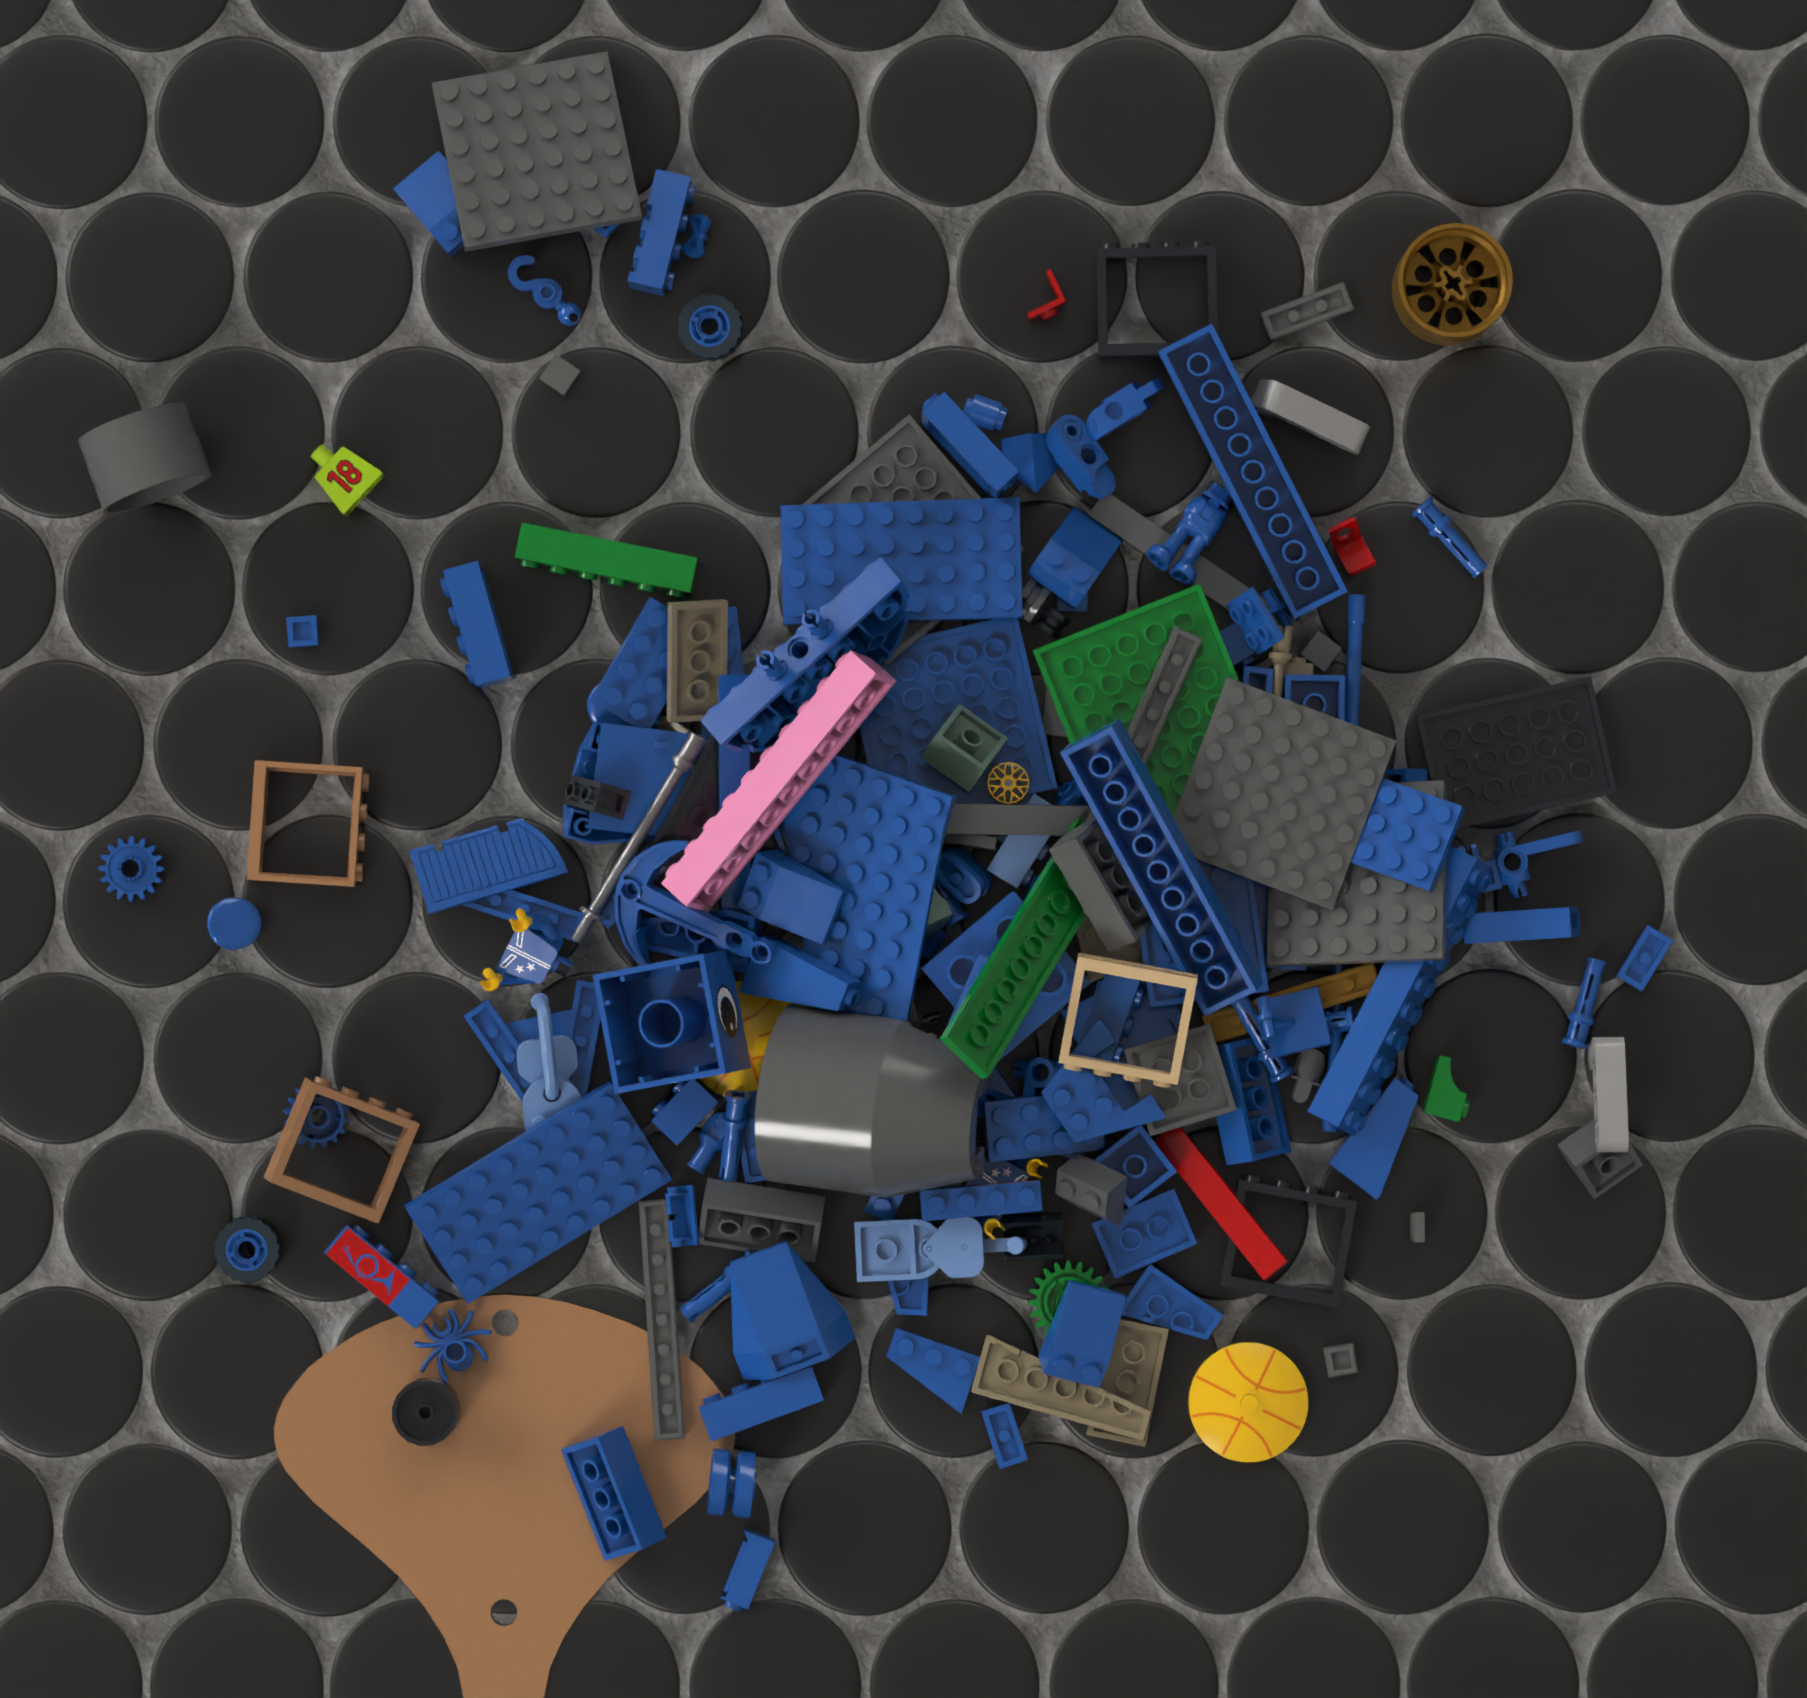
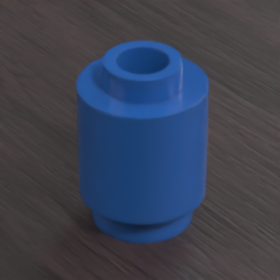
M975 394L973 399L967 398L963 412L976 426L991 431L993 429L1001 431L1008 408L1001 406L1002 402Z

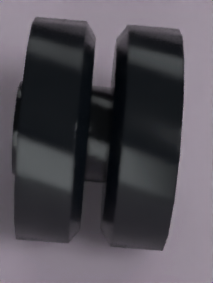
M433 1377L419 1378L407 1384L398 1393L392 1406V1422L398 1434L407 1442L418 1446H430L445 1440L456 1428L461 1415L460 1401L455 1390L447 1383H444V1381ZM428 1407L431 1410V1415L428 1418H424V1413L420 1412L421 1408Z

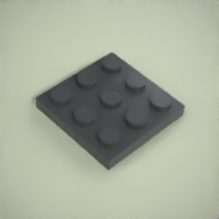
M1210 1024L1188 1030L1178 1085L1171 1084L1170 1088L1153 1085V1080L1141 1078V1082H1134L1139 1100L1151 1093L1166 1115L1163 1119L1146 1123L1150 1136L1237 1110ZM1177 1034L1125 1049L1124 1053L1127 1063L1170 1072Z

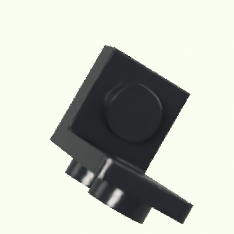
M572 775L565 788L564 804L623 820L631 791Z

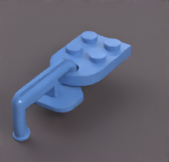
M537 993L531 999V1005L537 1011L539 1038L522 1042L516 1052L518 1072L521 1077L531 1083L524 1094L522 1103L525 1131L581 1098L578 1088L568 1080L578 1067L575 1043L567 1036H553L549 1000L543 993Z
M971 1217L947 1219L939 1228L928 1221H922V1219L854 1222L857 1282L923 1279L934 1274L939 1268L951 1278L974 1277L983 1269L984 1253L1010 1252L1017 1255L1027 1247V1241L1022 1237L996 1238V1240L983 1239L981 1224Z

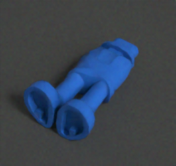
M1213 483L1208 491H1203L1201 496L1193 498L1186 506L1184 516L1176 525V529L1163 545L1153 544L1147 550L1146 556L1157 568L1166 571L1188 536L1193 537L1185 552L1169 571V575L1173 579L1187 585H1192L1198 575L1194 564L1204 547H1208L1212 542L1213 537L1223 524L1229 509L1227 504L1231 500V496L1228 490L1217 483Z

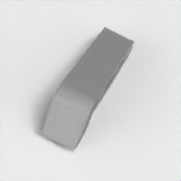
M1259 379L1251 397V402L1257 413L1283 420L1354 454L1360 453L1370 430L1368 424L1274 380Z
M1593 1037L1588 1048L1589 1069L1593 1072L1596 1152H1628L1629 1131L1624 1037Z

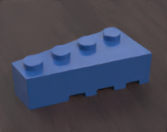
M656 169L646 207L648 213L644 216L640 229L641 242L636 246L633 256L634 272L630 271L627 279L630 289L664 297L666 289L672 290L675 273L671 272L673 260L679 261L682 244L678 243L680 232H686L689 215L684 213L687 203L692 204L696 186L691 185V177Z

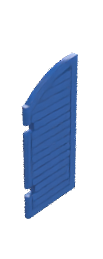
M523 817L506 822L508 831L502 833L499 832V827L495 825L442 841L444 850L435 852L434 845L430 844L409 851L429 914L568 874L561 855L552 842L534 826L525 822Z

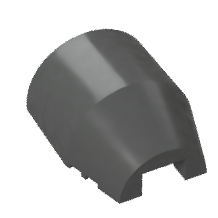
M788 1005L779 1015L773 1027L765 1050L759 1077L755 1109V1147L760 1171L763 1177L771 1182L883 1198L979 1179L983 1177L985 1147L975 1146L978 1099L988 1090L989 1077L981 1079L941 1040L937 1039V1035L931 1032L927 1034L911 1026L912 1023L906 1020Z

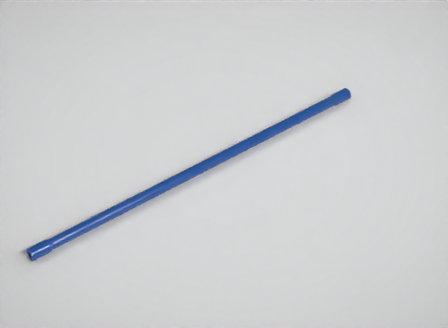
M1349 594L1345 722L1358 726L1366 595ZM1332 964L1331 975L1345 971L1347 964ZM1345 1002L1330 1007V1013L1344 1011ZM1343 1032L1335 1033V1036L1330 1038L1331 1045H1328L1326 1075L1343 1044ZM1322 1121V1131L1340 1132V1129Z

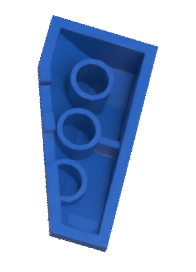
M732 909L708 912L723 921H731L754 932L758 939L764 936L758 918L751 914ZM659 916L641 919V926H646L648 950L679 958L727 950L717 945L714 940ZM736 933V938L742 941L741 936ZM730 951L733 971L746 974L751 961L750 956L742 957Z

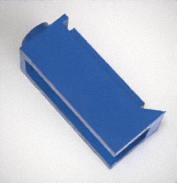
M744 1527V1532L747 1540L744 1539L724 1587L723 1591L727 1592V1594L722 1593L720 1598L725 1600V1606L740 1612L742 1607L749 1609L775 1544V1539Z

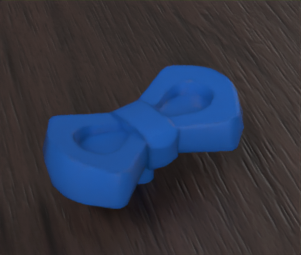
M702 213L694 214L689 218L692 234L691 238L682 247V250L690 258H699L705 253L704 242L708 241L706 232L712 222L709 217Z

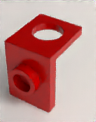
M1051 269L1046 271V276L1057 299L1027 313L1029 322L1039 317L1043 321L1059 313L1057 308L1066 304V300Z
M1355 516L1328 529L1332 546L1349 577L1376 565L1374 557L1360 534ZM1351 528L1347 534L1337 536L1341 530Z

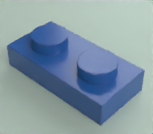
M1646 925L1615 976L1642 992L1673 940Z
M1004 1403L981 1411L999 1469L1028 1460L1010 1403Z

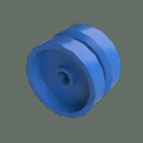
M713 1448L708 1488V1515L723 1516L727 1509L728 1497L732 1498L731 1511L734 1517L750 1518L757 1478L755 1452L740 1451L736 1456L735 1469H731V1454L729 1450Z

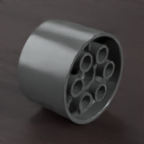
M184 402L163 404L125 415L92 429L78 439L104 513H118L156 503L185 492L205 482L212 476L187 404Z

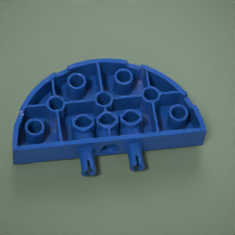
M881 557L865 567L859 577L853 582L846 584L842 588L841 593L831 602L824 604L819 609V612L814 609L807 610L806 612L810 617L803 613L801 618L802 625L797 629L796 634L786 643L779 645L774 650V653L768 650L762 651L761 653L765 658L758 654L756 658L757 666L752 670L751 675L741 684L735 685L719 704L709 708L706 715L700 721L720 745L726 749L735 752L749 749L752 753L772 747L779 739L778 735L781 729L793 722L798 715L799 707L815 695L818 684L825 677H829L836 669V662L842 655L849 653L851 650L872 658L879 665L884 658L886 660L891 659L908 624L910 609L907 606V600L910 597L907 588Z

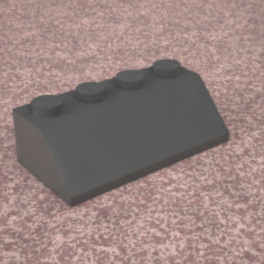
M1095 816L1062 836L1049 849L1054 862L1059 866L1070 889L1076 895L1085 915L1090 919L1099 939L1104 943L1108 952L1136 942L1153 924Z
M707 1178L698 1235L699 1244L739 1251L749 1250L754 1253L787 1241L803 1261L815 1263L826 1196Z

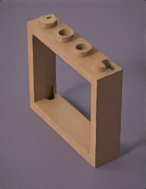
M255 760L246 880L357 887V881L363 880L364 870L363 864L359 863V851L364 852L366 835L361 834V822L367 821L368 805L363 804V792L369 791L370 775L365 774V768ZM269 771L354 777L347 877L262 872Z
M316 1076L313 1081L305 1077L264 1178L270 1183L379 1224L420 1124L412 1119V1113L397 1107L396 1111L393 1112L385 1109L386 1103L370 1097L367 1102L358 1098L359 1092L343 1086L342 1090L339 1091L331 1088L332 1082ZM316 1093L403 1127L371 1205L284 1172Z

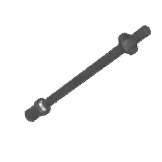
M690 731L678 754L674 753L672 756L674 760L672 762V770L590 907H580V910L585 915L571 937L574 941L581 944L595 920L603 923L604 918L599 913L616 887L621 874L631 862L683 773L693 770L695 766L693 762L707 742L699 735Z

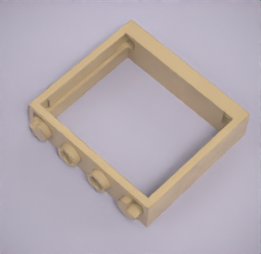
M1078 952L1058 1063L1064 1064L1063 1068L1072 1071H1081L1082 1067L1094 1069L1093 1073L1099 1076L1111 1077L1112 1073L1121 1074L1124 1080L1131 1082H1141V1078L1153 1080V1085L1170 1088L1171 1084L1178 1085L1198 974ZM1085 970L1186 989L1170 1072L1069 1053Z

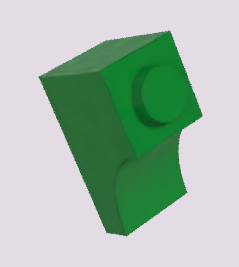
M1437 1055L1422 1112L1459 1122L1460 1117H1466L1470 1100H1466L1467 1093L1461 1092L1453 1082L1450 1070L1452 1058Z

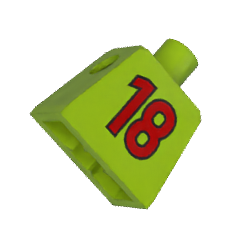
M321 444L311 455V458L322 467L315 475L316 480L346 517L385 477L379 469L345 447H341L334 455L325 445Z

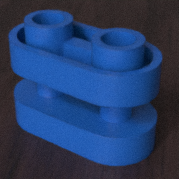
M951 846L941 853L936 879L956 899L962 903L970 904L989 892L992 887L990 873L965 848Z

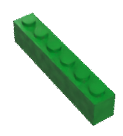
M521 523L514 557L516 560L521 561L520 566L538 569L539 564L550 566L549 572L567 575L568 570L580 572L579 578L596 581L597 576L609 578L608 584L622 587L626 586V582L638 584V590L655 593L656 588L667 590L666 595L684 599L685 594L692 595L698 565L697 557L527 523Z

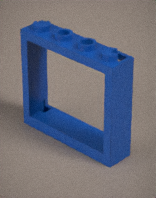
M945 392L940 396L935 393L923 403L922 426L990 498H1000L1017 482L1019 471Z

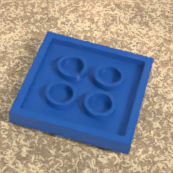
M1382 778L1350 863L1432 893L1465 808Z

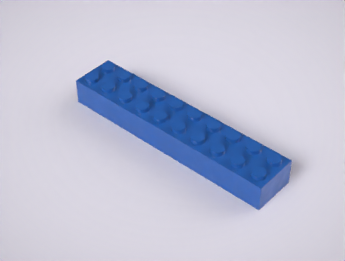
M1209 324L1157 351L1291 616L1295 619L1348 592L1213 325Z
M1120 718L1068 744L1060 754L1179 971L1198 974L1194 998L1203 1015L1206 1016L1256 992L1263 980Z
M1450 846L1446 857L1445 960L1384 963L1310 1105L1309 1113L1354 1137L1357 1131L1360 1132L1367 1121V1111L1380 1097L1382 1082L1393 1072L1395 1066L1393 1061L1396 1055L1407 1045L1409 1039L1407 1034L1411 1026L1419 1021L1422 1015L1421 1007L1425 999L1430 998L1436 988L1435 980L1439 972L1446 969L1450 961L1449 953L1453 945H1457L1460 942L1464 933L1463 926L1467 918H1471L1474 915L1478 906L1476 901L1481 891L1484 892L1491 882L1490 874L1492 870L1479 859Z

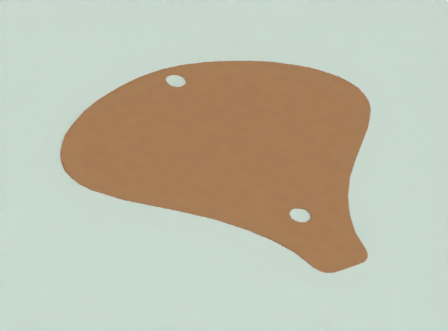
M507 1294L481 1296L469 1304L464 1299L439 1303L423 1323H427L433 1333V1323L437 1324L439 1331H445L447 1329V1322L443 1317L452 1321L448 1312L452 1308L457 1315L460 1329L468 1316V1312L472 1310L474 1312L473 1318L463 1333L479 1329L492 1331L490 1335L467 1337L474 1340L484 1349L488 1356V1361H484L479 1351L470 1344L468 1345L473 1352V1361L466 1370L455 1371L451 1369L443 1357L444 1372L449 1379L447 1384L456 1392L460 1401L461 1415L456 1428L445 1440L430 1446H418L407 1442L398 1434L392 1422V1406L398 1393L407 1384L419 1378L433 1377L442 1380L437 1362V1357L440 1353L431 1360L425 1371L421 1372L420 1367L424 1360L438 1347L419 1348L414 1346L413 1343L415 1341L422 1343H433L436 1341H432L429 1338L422 1324L418 1329H415L400 1316L380 1322L354 1335L326 1353L308 1367L289 1390L278 1410L274 1425V1442L278 1458L285 1471L305 1494L398 1575L426 1608L444 1636L457 1665L463 1698H544L550 1667L564 1636L583 1607L606 1580L638 1552L604 1560L561 1449L605 1431L623 1426L662 1522L663 1529H665L693 1506L708 1490L713 1448L727 1449L732 1456L735 1433L711 1441L699 1410V1405L704 1404L703 1398L716 1393H720L721 1397L724 1396L703 1369L679 1351L685 1438L655 1440L647 1331L596 1310L546 1298ZM500 1310H511L518 1318V1328L509 1336L497 1334L492 1327V1319ZM428 1407L420 1409V1412L424 1413V1418H428L431 1415V1410ZM498 1600H510L516 1606L517 1617L512 1624L501 1626L493 1621L491 1608Z

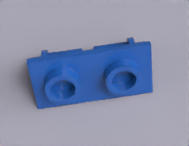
M694 1185L667 1187V1193H665L667 1215L674 1214V1220L668 1221L669 1242H672V1247L699 1245Z

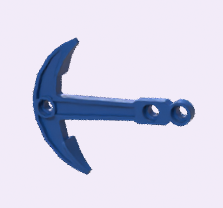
M669 840L657 843L634 857L621 874L614 896L615 922L624 946L640 966L651 964L647 949L646 926H640L643 910L710 938L717 945L742 957L750 956L757 964H766L775 957L776 948L771 940L766 938L758 939L754 932L731 921H723L704 910L686 907L673 894L652 883L656 871L663 867L676 853L684 850L690 843L689 841ZM632 883L636 886L638 892L632 889ZM736 933L741 936L742 941L736 938ZM762 945L766 947L768 954L763 952Z

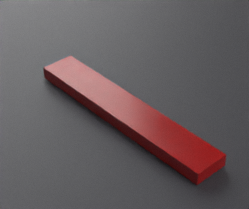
M1182 1127L1164 1132L1154 1140L1165 1157L1264 1281L1268 1280L1289 1262Z

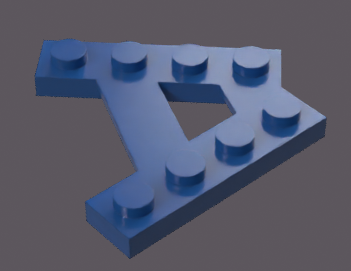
M577 980L572 1009L552 1013L551 1018L553 1036H567L575 1043L578 1067L568 1080L575 1084L581 1097L588 1093L601 1018L594 983ZM487 999L463 1017L523 1102L524 1094L531 1083L521 1077L518 1072L516 1052L522 1042L539 1038L537 1017L505 1024L490 1000Z

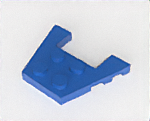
M1101 1018L1093 1024L1071 1054L1093 1057L1115 1042V1039ZM1062 1064L1041 1091V1094L1074 1143L1166 1117L1151 1093L1124 1110L1103 1078L1093 1073L1094 1069L1082 1067L1081 1071H1072L1063 1068L1064 1064Z

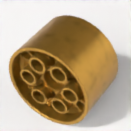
M1460 223L1436 226L1415 239L1395 269L1392 280V299L1395 310L1406 328L1426 342L1442 346L1468 343L1485 333L1505 310L1512 292L1513 276L1511 265L1502 246L1491 235L1480 228ZM1464 242L1475 246L1467 260L1460 259ZM1425 246H1428L1434 259L1432 264L1418 252ZM1443 251L1452 253L1454 263L1449 266L1442 264L1439 260V253ZM1470 263L1477 264L1481 268V276L1477 278L1470 277L1466 271L1467 265ZM1419 268L1426 269L1430 274V280L1426 283L1419 282L1415 278V270ZM1446 277L1451 281L1456 279L1459 282L1456 286L1457 291L1453 288L1446 289L1445 286L1448 283ZM1497 277L1498 288L1480 287L1482 280ZM1406 286L1419 288L1421 293L1407 296ZM1437 290H1440L1444 296L1443 299L1438 295ZM1470 294H1481L1484 298V305L1482 307L1471 305L1469 301ZM1421 298L1430 299L1433 304L1432 311H1421L1418 307V300ZM1446 311H1456L1460 316V322L1456 325L1449 324L1445 319ZM1465 312L1473 313L1481 322L1472 327ZM1434 313L1440 314L1438 328L1428 324Z

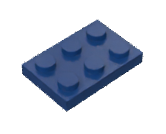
M1174 1188L1137 1203L1131 1208H1125L1122 1224L1119 1227L1103 1219L1091 1223L1114 1279L1197 1244Z

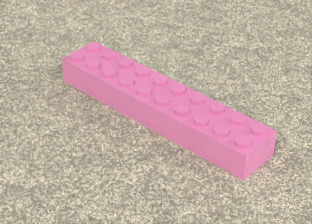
M850 650L849 653H845L838 659L835 665L836 669L829 677H825L818 684L815 695L799 707L797 717L792 723L785 725L781 729L776 743L772 747H768L761 754L760 762L754 770L748 771L743 776L741 786L737 791L725 798L722 803L723 808L719 813L711 817L704 824L702 834L686 846L684 856L666 871V878L661 884L686 907L709 912L895 684L896 680L872 658Z

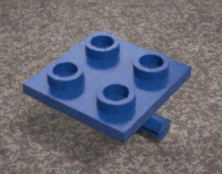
M1251 587L1226 604L1232 620L1239 624L1245 634L1247 644L1256 651L1257 655L1285 638L1271 615L1274 614L1283 629H1285V626H1290L1294 623L1285 610V602H1280L1272 587L1261 594L1271 608L1270 610H1267L1254 587Z
M1319 987L1272 998L1261 996L1256 999L1260 1013L1257 1017L1258 1022L1263 1026L1265 1040H1269L1273 1058L1331 1045Z

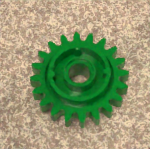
M1066 1260L1064 1269H1061L1059 1264L1054 1262L1055 1271L1053 1273L1043 1268L1046 1278H1034L1040 1286L1039 1288H1029V1291L1036 1295V1298L1028 1300L1027 1303L1037 1307L1036 1310L1030 1313V1317L1040 1316V1320L1037 1321L1035 1326L1039 1328L1046 1325L1045 1336L1048 1333L1069 1280L1098 1287V1283H1100L1103 1277L1099 1275L1091 1278L1093 1267H1089L1083 1272L1082 1262L1080 1261L1075 1269L1071 1268L1069 1260ZM1101 1286V1287H1099V1288H1103V1289H1107V1290H1108V1287H1107V1286Z

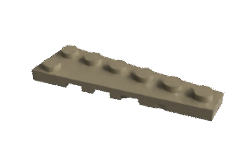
M986 1335L971 1390L972 1393L1145 1441L1152 1411L1102 1387L1097 1388L1043 1374L1038 1357L994 1336Z

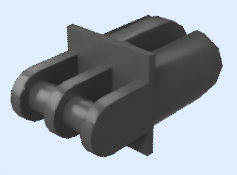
M1317 1049L1300 1052L1294 1064L1295 1070L1289 1076L1296 1079L1291 1096L1298 1103L1307 1101L1312 1084L1320 1087L1319 1083L1325 1068V1057Z

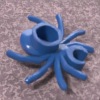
M452 1308L448 1310L452 1321L443 1317L447 1322V1329L445 1331H439L437 1324L433 1323V1333L427 1323L422 1324L429 1338L436 1342L422 1343L415 1341L413 1343L414 1346L419 1348H438L433 1350L424 1360L420 1367L421 1372H424L431 1360L440 1353L437 1357L439 1374L444 1383H448L449 1379L444 1372L443 1357L451 1369L455 1371L466 1370L473 1361V1352L468 1344L479 1351L484 1361H488V1356L484 1349L474 1340L467 1337L490 1335L492 1331L479 1329L463 1333L473 1318L474 1312L472 1310L468 1312V1316L460 1329L457 1315Z

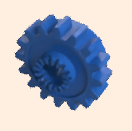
M130 836L128 843L119 838L117 839L118 847L109 844L107 848L111 853L109 855L101 854L100 858L106 861V864L99 866L98 870L104 871L106 876L102 877L100 881L102 883H110L106 890L108 893L115 890L118 891L117 899L121 900L127 894L129 902H134L135 895L144 900L146 899V891L155 893L154 884L163 883V880L158 876L159 872L165 871L164 867L159 866V862L164 858L162 855L155 856L154 852L157 849L155 845L146 847L147 839L142 838L136 844L135 836ZM134 860L138 864L139 872L130 878L125 872V866L129 861Z
M298 1088L295 1089V1092H296L297 1095H298L299 1090H300V1089H298ZM316 1093L297 1142L303 1145L308 1141L311 1149L315 1148L316 1143H320L323 1148H326L327 1141L338 1142L336 1135L338 1133L345 1134L346 1132L342 1128L343 1123L350 1122V1119L344 1116V1112L349 1110V1106L341 1105L338 1101ZM288 1097L287 1100L292 1106L291 1108L283 1109V1112L290 1115L296 1099ZM318 1108L322 1109V1119L319 1122L312 1123L310 1121L311 1112Z

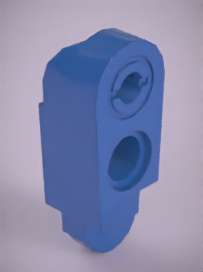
M1158 377L1142 387L1137 382L1134 384L1130 383L1104 399L1100 406L1090 413L1085 423L1094 440H1101L1152 408L1153 406L1148 399L1162 391L1165 386Z
M1069 414L1060 417L1054 422L1046 435L1048 450L1080 493L1086 490L1090 496L1092 495L1097 499L1108 497L1115 490L1116 486L1115 477L1106 465L1109 458L1079 417Z

